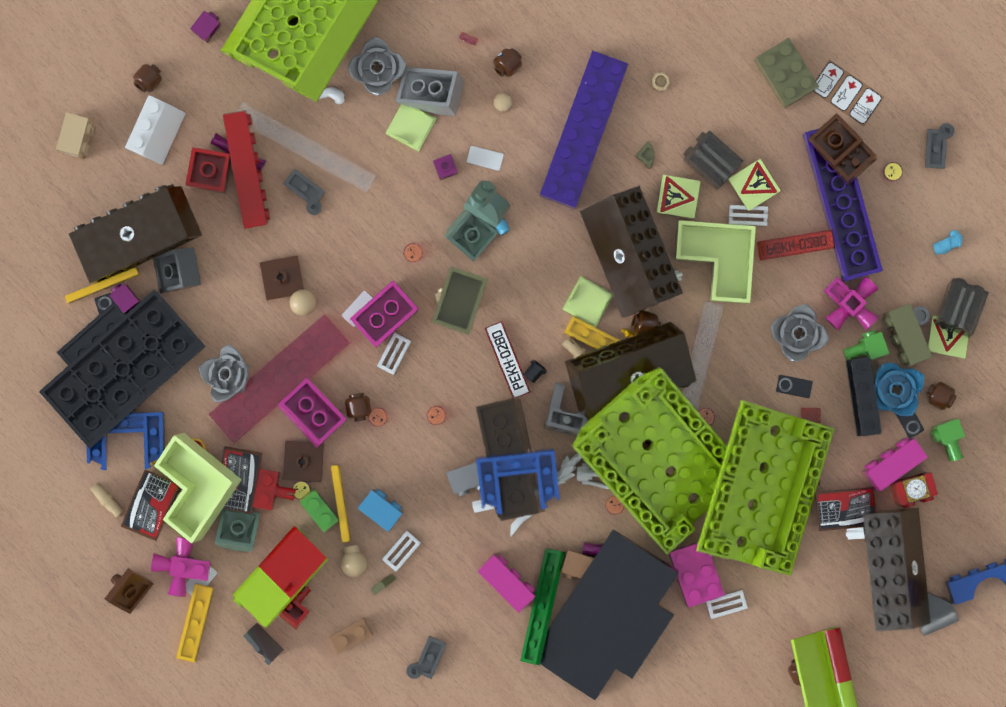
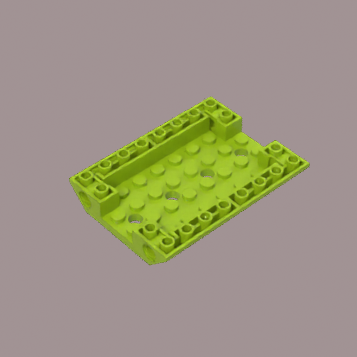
M251 0L220 51L251 68L255 66L281 80L286 87L317 102L379 0ZM292 18L299 19L295 26L289 25ZM272 51H279V54L276 58H269V55Z
M661 368L643 374L632 382L581 428L572 445L667 555L696 530L692 523L709 509L727 450V446ZM623 412H627V419L625 421H620V414ZM647 439H650V447L643 448V442ZM673 466V474L666 475V469ZM696 493V500L689 502V496Z
M741 400L696 551L729 560H737L791 576L835 428ZM775 425L776 431L771 435V428ZM764 462L765 468L760 472L759 467ZM753 499L754 505L749 509L748 504ZM742 536L743 541L741 545L738 546L737 540L739 539V537Z

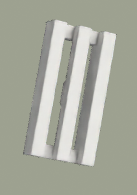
M729 205V224L767 226L768 207L756 206L751 210L763 211V214L733 213V210H747V208L741 205ZM733 217L763 218V222L734 221Z
M394 332L377 367L394 375L411 341ZM398 338L399 341L386 366H383L382 364L395 339ZM404 341L406 344L391 370L389 367Z
M406 531L382 560L397 572L421 542L409 531ZM408 536L410 539L394 556V558L391 561H389V556ZM412 541H414L416 544L399 562V564L395 566L393 563L406 550V548L412 543Z
M743 590L725 594L706 602L711 619L748 609ZM740 595L741 597L739 599L711 607V603ZM742 602L743 604L742 606L736 608H732L715 614L713 613V610L720 609Z

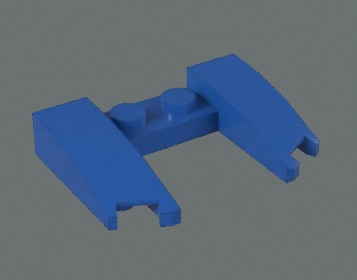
M164 412L130 413L109 433L144 432L145 469L151 468L150 463L159 459L165 448ZM106 435L91 449L86 446L87 463L90 464L93 460L102 465L101 470H107Z
M554 448L535 450V452L476 457L482 508H485L487 504L496 507V513L502 514L499 476L537 472L541 509L547 508L545 502L551 498L556 497L557 500L560 499Z

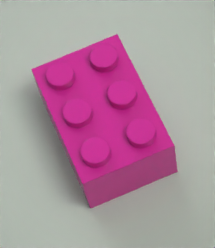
M392 281L354 314L350 320L377 348L417 313L419 309L399 286Z
M308 378L303 380L277 406L316 448L347 420Z
M904 437L896 443V448L887 449L880 454L881 458L878 461L872 460L864 466L866 469L862 472L875 490L882 491L928 458L915 438Z
M699 541L672 550L669 553L673 567L678 569L677 579L688 608L725 595L712 556L696 551Z
M493 554L478 569V573L519 613L535 597L533 593L535 589L529 582L523 583L520 580L521 575L515 568L510 570L506 566L508 562L501 554L498 556Z

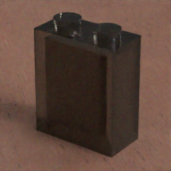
M709 130L707 133L702 132L696 139L698 143L694 148L689 146L683 153L685 156L683 161L717 191L744 160Z
M953 278L948 283L934 324L970 338L976 330L989 292L979 285L973 286L968 284L962 278Z

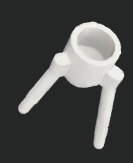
M587 463L577 466V481L582 482V484L609 489L606 484L590 481L593 480V477L599 476L593 472L592 468H589L590 466Z

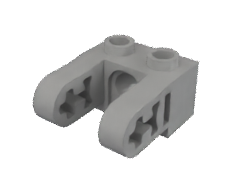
M555 382L544 429L578 436L581 428L586 424L587 418L579 410L576 414L561 411L560 405L565 384Z

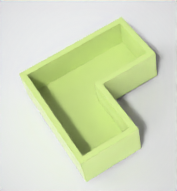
M680 220L677 222L675 260L713 263L710 301L750 303L756 226Z
M185 433L173 436L154 465L183 489L163 520L189 542L201 541L242 479Z

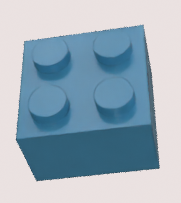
M373 489L358 509L389 532L404 513L401 511L403 507L395 501H392V503L386 499L387 495L380 489L376 491Z

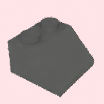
M194 247L168 251L153 259L160 293L201 285Z

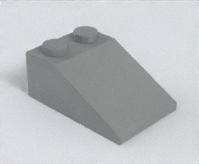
M406 67L402 75L396 103L438 115L456 116L465 81L457 71Z

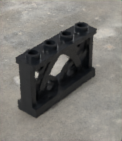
M871 358L847 360L845 362L856 436L881 434Z

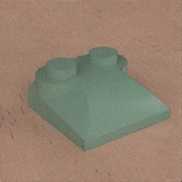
M480 181L463 208L496 228L511 205L503 197L495 193L496 188L490 181Z
M464 210L447 229L445 237L472 261H475L499 232L484 220Z
M222 509L215 544L229 550L240 552L253 551L261 513L252 512V514Z

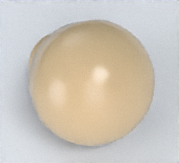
M297 290L290 298V308L299 316L311 314L316 307V298L308 290Z
M359 545L344 547L345 555L341 559L342 571L350 577L362 575L366 571L367 560L360 552Z

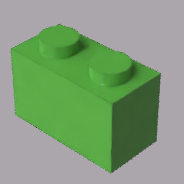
M315 488L299 499L301 505L323 532L339 521L338 516Z

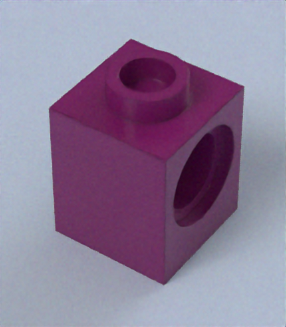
M203 11L190 29L208 43L221 26L218 22L220 18L211 11L209 14Z
M451 154L433 160L440 181L458 174Z
M120 283L111 290L113 293L109 295L124 314H127L141 302L125 283L123 285Z

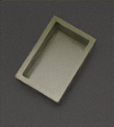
M790 38L762 53L754 60L784 109L819 87Z
M450 266L432 323L470 335L488 279Z
M910 303L884 313L882 320L886 329L889 328L891 331L890 339L893 346H897L899 350L897 356L901 364H904L905 367L912 366L932 357Z

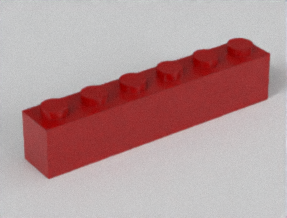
M247 110L223 114V120L244 229L267 225V220H270L269 209H265L264 201H267L265 189L261 190L260 182H263L262 171L257 169V163H260L258 152H254L253 144H256L255 134L250 131V125H253L251 114H247Z

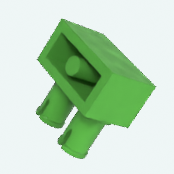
M876 330L862 334L863 338L858 339V344L843 349L846 360H851L861 355L865 356V358L870 357L873 360L889 354L882 332L876 333Z
M959 418L950 419L931 426L932 431H930L933 442L944 446L949 461L953 462L964 458L957 442L960 438L965 437Z

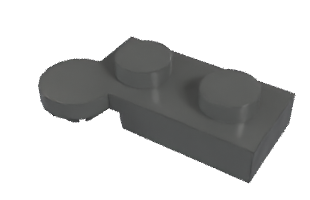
M945 123L940 126L939 130H927L925 168L945 169L946 139L954 134V127L951 124Z
M294 169L283 184L307 202L306 209L309 214H319L322 210L319 201L326 192Z
M429 636L418 663H412L407 667V675L412 679H416L422 674L432 679L447 643Z

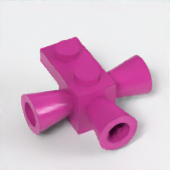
M865 276L856 291H854L836 277L824 292L839 308L826 316L825 319L839 331L848 316H856L864 329L867 330L879 316L863 307L867 303L864 299L879 290L878 287Z
M176 537L177 555L172 556V559L156 553L153 554L151 572L170 571L169 575L174 576L168 595L187 597L186 578L208 581L211 561L190 558L189 555L194 543L189 542L184 537Z

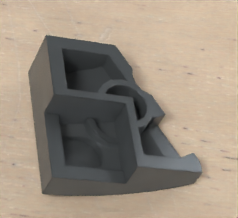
M257 623L244 635V638L252 645L255 651L266 658L265 663L267 665L284 650Z

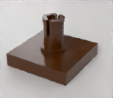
M298 256L260 262L267 301L289 297L297 290L304 289Z
M286 441L283 480L322 482L324 444L316 448L312 443Z
M128 568L122 576L115 574L111 578L114 587L104 599L108 603L131 614L154 583Z

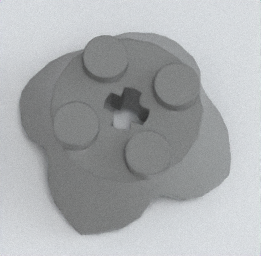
M373 37L364 44L361 54L354 56L350 60L347 69L352 78L362 83L369 93L380 96L388 92L392 83L403 75L406 62L400 54L392 52L384 40ZM379 63L383 68L380 72L372 70V66L375 67V64Z
M807 304L794 307L788 315L780 316L771 325L774 340L781 345L784 356L792 362L804 360L811 351L821 349L829 340L826 329L816 321L815 311ZM798 328L803 332V336H800L799 339L794 335V331H797Z
M229 344L221 349L219 358H210L198 367L204 382L212 386L210 393L214 402L227 401L234 395L243 393L246 389L250 366L244 362L240 352Z

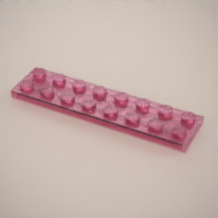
M324 314L248 380L243 393H238L229 400L223 401L208 415L227 437L235 443L275 409L303 380L311 378L350 344L349 341Z

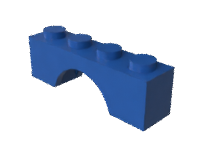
M1004 559V563L998 565L997 562L985 565L986 569L980 571L978 568L967 571V575L961 576L957 574L949 577L950 580L945 583L952 604L957 605L974 599L975 589L984 579L996 577L1006 584V559Z

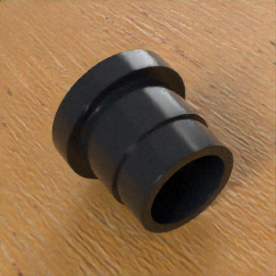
M532 359L531 365L524 373V376L535 383L542 374L547 373V370L539 362Z

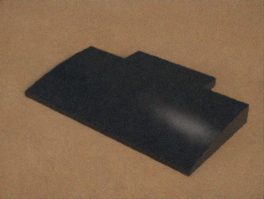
M154 289L127 314H124L117 304L113 302L56 352L68 366L43 387L39 393L86 446L91 449L206 346Z
M613 529L548 628L540 664L594 700H596L616 669L633 679L674 616L672 612L659 605V602L677 577L678 569Z

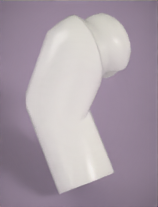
M331 86L325 88L319 99L331 97L335 100L336 104H342L345 101V95L341 90Z

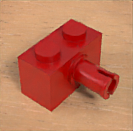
M259 469L253 507L273 510L277 497L294 501L295 495L287 493L295 494L296 489L279 486L280 472Z
M304 586L279 614L295 630L303 623L310 612L301 604L304 598L311 592L309 587L306 588Z

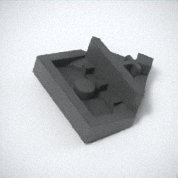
M928 592L931 623L919 627L923 636L959 621L950 601L945 597H939Z

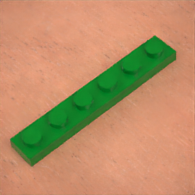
M545 548L520 659L521 662L540 666L565 552Z

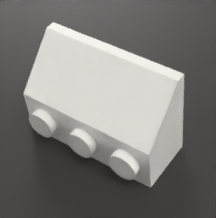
M148 95L125 148L163 165L186 113Z

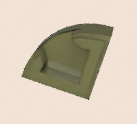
M647 142L635 157L649 169L654 161V151L652 145Z
M389 574L371 588L372 593L375 595L396 579L395 576Z

